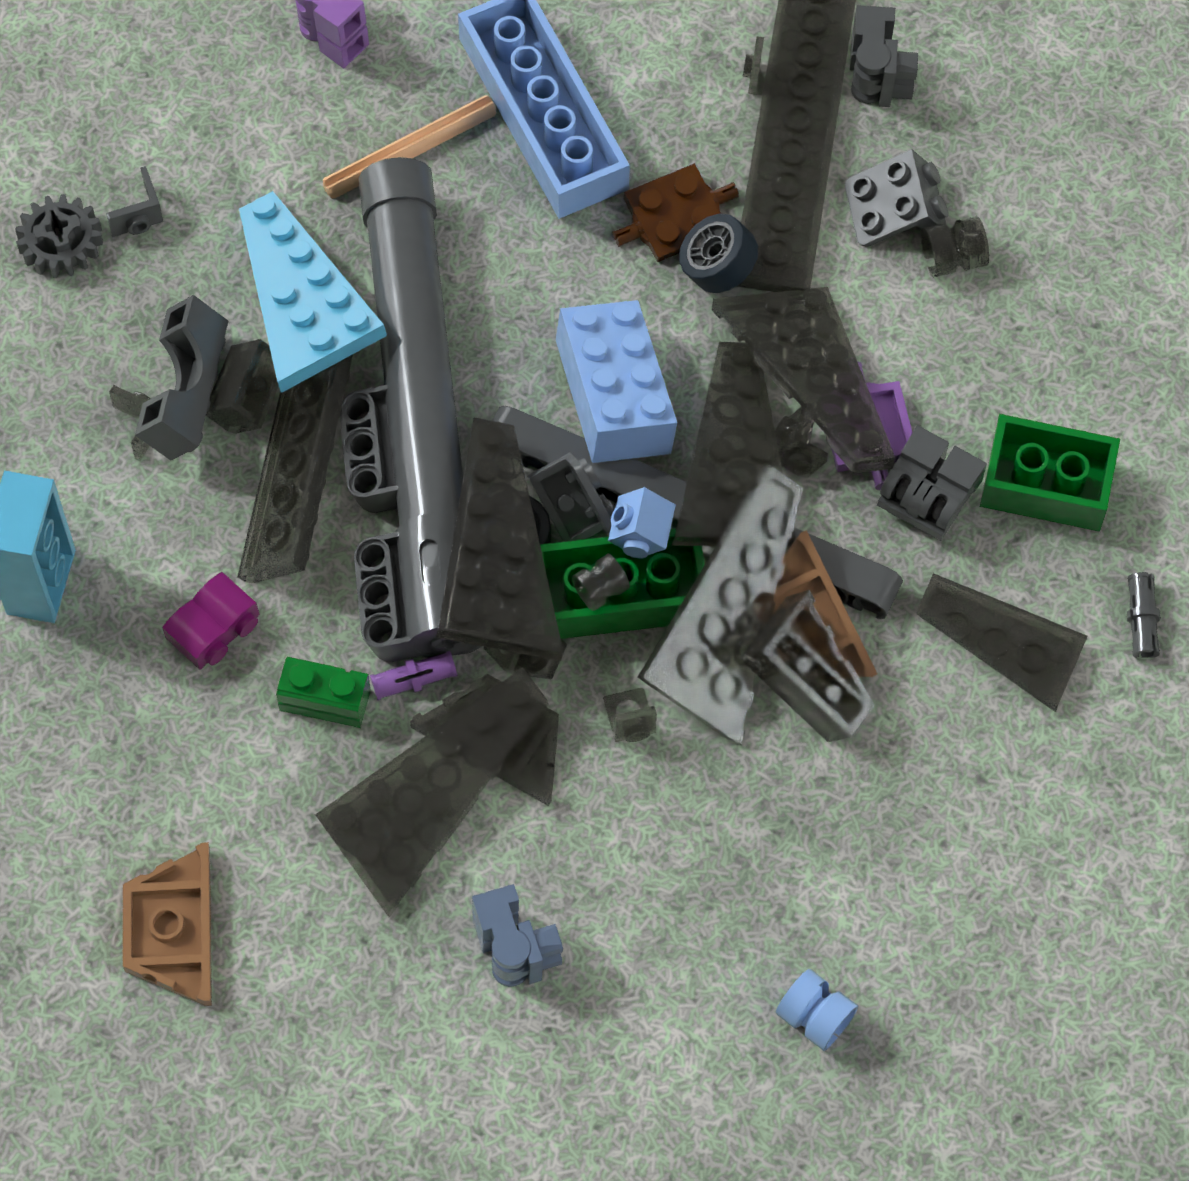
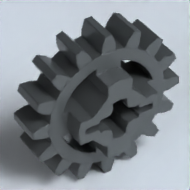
M61 194L59 202L53 203L50 196H45L44 206L40 207L33 202L30 204L33 213L31 215L25 213L20 215L23 226L15 228L19 254H23L27 266L35 264L38 274L41 275L48 268L51 269L53 278H57L60 270L64 269L69 276H73V267L78 265L86 270L88 268L86 258L97 259L99 256L96 246L103 245L101 223L99 218H95L92 206L83 209L80 198L77 197L72 203H68L66 194ZM55 228H59L63 242H59L58 236H55Z

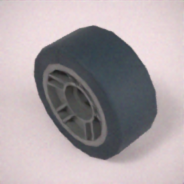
M716 214L706 217L697 223L685 236L680 248L679 262L683 272L704 291L721 293L733 289L751 273L758 257V244L754 235L735 217L728 214Z

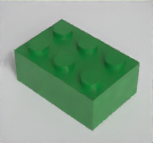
M999 414L979 507L1100 532L1108 508L1120 438Z

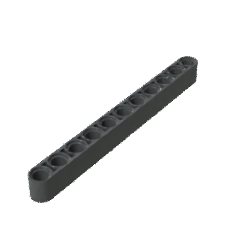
M509 406L499 407L481 440V445L486 451L491 453L493 449L506 455L504 459L525 468L530 465L540 469L571 452L578 461L584 458L587 464L591 465L602 485L596 489L598 496L604 494L607 499L615 502L614 506H616L618 496L645 487L676 504L671 529L699 526L702 544L712 547L713 544L726 549L725 553L747 563L752 560L763 565V570L770 573L795 542L799 534L803 532L635 459L592 463L585 438ZM809 534L842 603L859 611H862L864 608L877 614L875 618L885 619L903 583L901 576L884 565Z

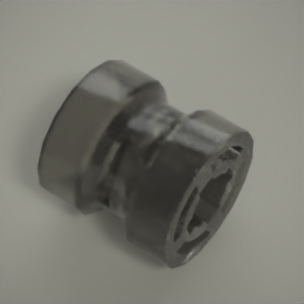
M606 554L598 559L591 571L582 569L572 576V582L578 595L592 611L605 605L607 596H619L630 589L625 572L610 554Z

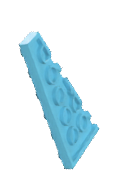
M273 191L239 208L276 378L281 393L387 336L384 324Z

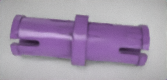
M447 651L444 654L414 662L413 658L406 660V665L376 675L372 674L370 678L377 700H381V698L411 689L416 693L422 691V686L458 675L451 652ZM428 669H432V672L416 676L407 680H403L397 683L395 682L396 679L412 675L421 671H425Z

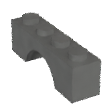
M195 295L177 303L166 311L159 341L167 350L174 365L176 374L175 390L169 389L142 404L135 432L136 437L169 460L194 451L202 441V429L205 416L211 405L210 396L213 383L218 376L217 367L221 351L226 343L225 334L229 321Z

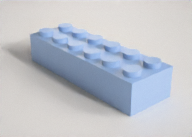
M491 0L458 13L459 40L558 219L629 190L630 165L536 0Z

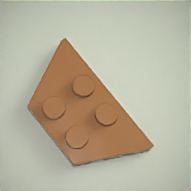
M807 530L801 532L764 583L749 600L752 610L785 676L873 677L877 675L875 667Z
M204 842L195 846L196 850L174 862L170 859L156 866L155 870L150 874L139 875L123 884V969L126 973L199 1004L212 1006L209 842Z

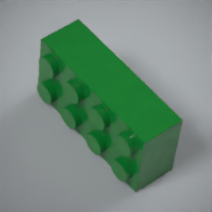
M699 526L670 529L666 549L650 554L645 558H634L626 555L622 548L608 541L609 537L534 545V567L545 641L709 621L711 599Z

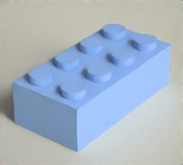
M639 301L560 308L555 340L592 463L671 454L677 420Z

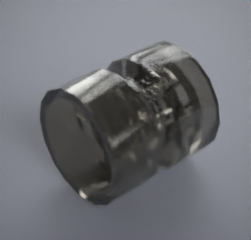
M978 216L956 220L952 228L945 223L922 228L921 244L925 259L934 258L935 266L928 267L930 276L933 278L954 274L958 266H961L965 271L988 266V240L983 223Z

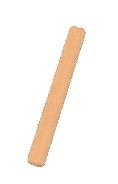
M484 95L332 173L322 180L323 187L330 198L335 199L358 187V178L361 172L372 163L389 158H414L496 115L495 104L488 95Z

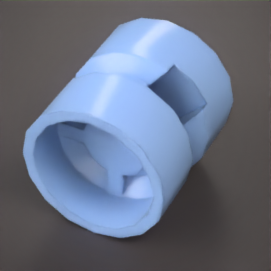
M807 969L784 995L775 1012L793 1028L803 1026L805 1028V1037L820 1049L826 1051L838 1038L834 1033L840 1036L849 1025L858 1010V1005L840 991L831 994L829 992V983L813 970Z

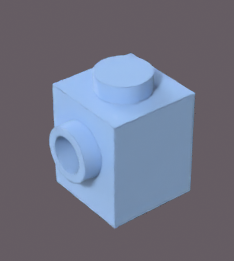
M645 487L618 496L616 508L611 516L612 525L608 541L622 548L626 555L634 558H645L650 554L665 550L676 504Z

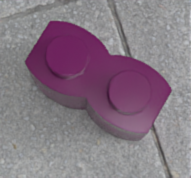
M220 572L210 579L192 600L180 607L166 621L162 629L165 638L201 670L207 663L211 666L219 663L228 652L227 645L238 635L245 637L251 633L258 623L257 617L260 613L257 603L229 577Z

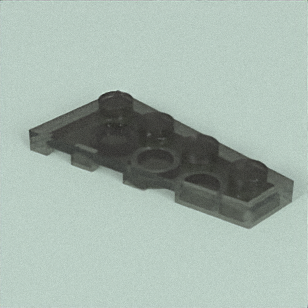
M934 573L916 613L1054 712H1056L1088 637L1085 634Z

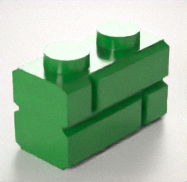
M287 656L276 692L279 711L361 728L371 692L369 674L353 670L346 672L344 668Z

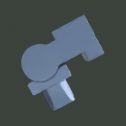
M514 884L472 896L473 924L482 952L492 951V973L498 983L514 987L523 983L527 978L530 985L542 981V970L562 965L561 953L563 952V945L556 924L533 930L530 920L519 923V898Z

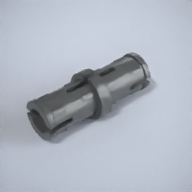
M1148 572L1133 573L1127 578L1130 593V610L1127 611V621L1131 623L1133 638L1132 654L1135 658L1139 657L1140 653L1141 658H1155L1160 655L1157 622L1161 619L1160 610L1156 608L1155 576L1152 573L1148 575Z

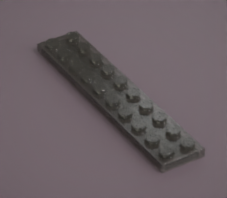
M778 0L741 223L754 235L757 241L758 257L751 273L736 287L804 297L810 296L856 0Z

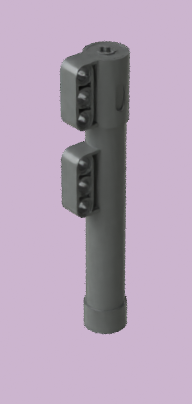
M389 158L372 163L361 172L358 178L364 225L368 228L377 317L384 324L387 334L386 337L380 339L384 385L348 394L340 404L339 415L348 490L357 503L368 512L380 513L398 509L399 527L396 532L367 538L358 544L354 552L363 640L379 659L386 662H395L420 656L430 658L444 654L447 651H450L452 656L468 654L482 647L487 640L473 521L468 518L434 227L437 211L432 169L426 163L413 158ZM368 412L363 419L357 420L361 414ZM372 448L367 455L360 456L364 450ZM376 484L373 490L364 493L368 486ZM384 557L381 564L371 567L376 559ZM388 594L387 599L383 603L375 605L376 600L380 596ZM392 632L391 637L387 641L378 643L381 636Z

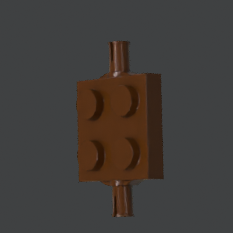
M694 163L624 192L623 199L632 215V224L612 231L613 238L616 240L618 247L640 238L650 248L656 261L660 262L680 253L685 236L697 223L706 217L721 214L719 205L739 198L737 187L735 188V183L731 182L721 188L712 190L704 182Z

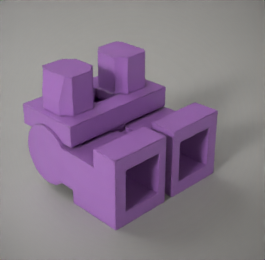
M296 0L301 34L308 40L318 41L319 51L343 69L369 45L363 1Z

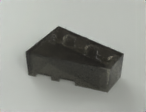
M810 590L787 596L739 659L827 742L850 738L875 705L849 659L844 660L832 639L835 637L830 625H824L813 605L816 600Z

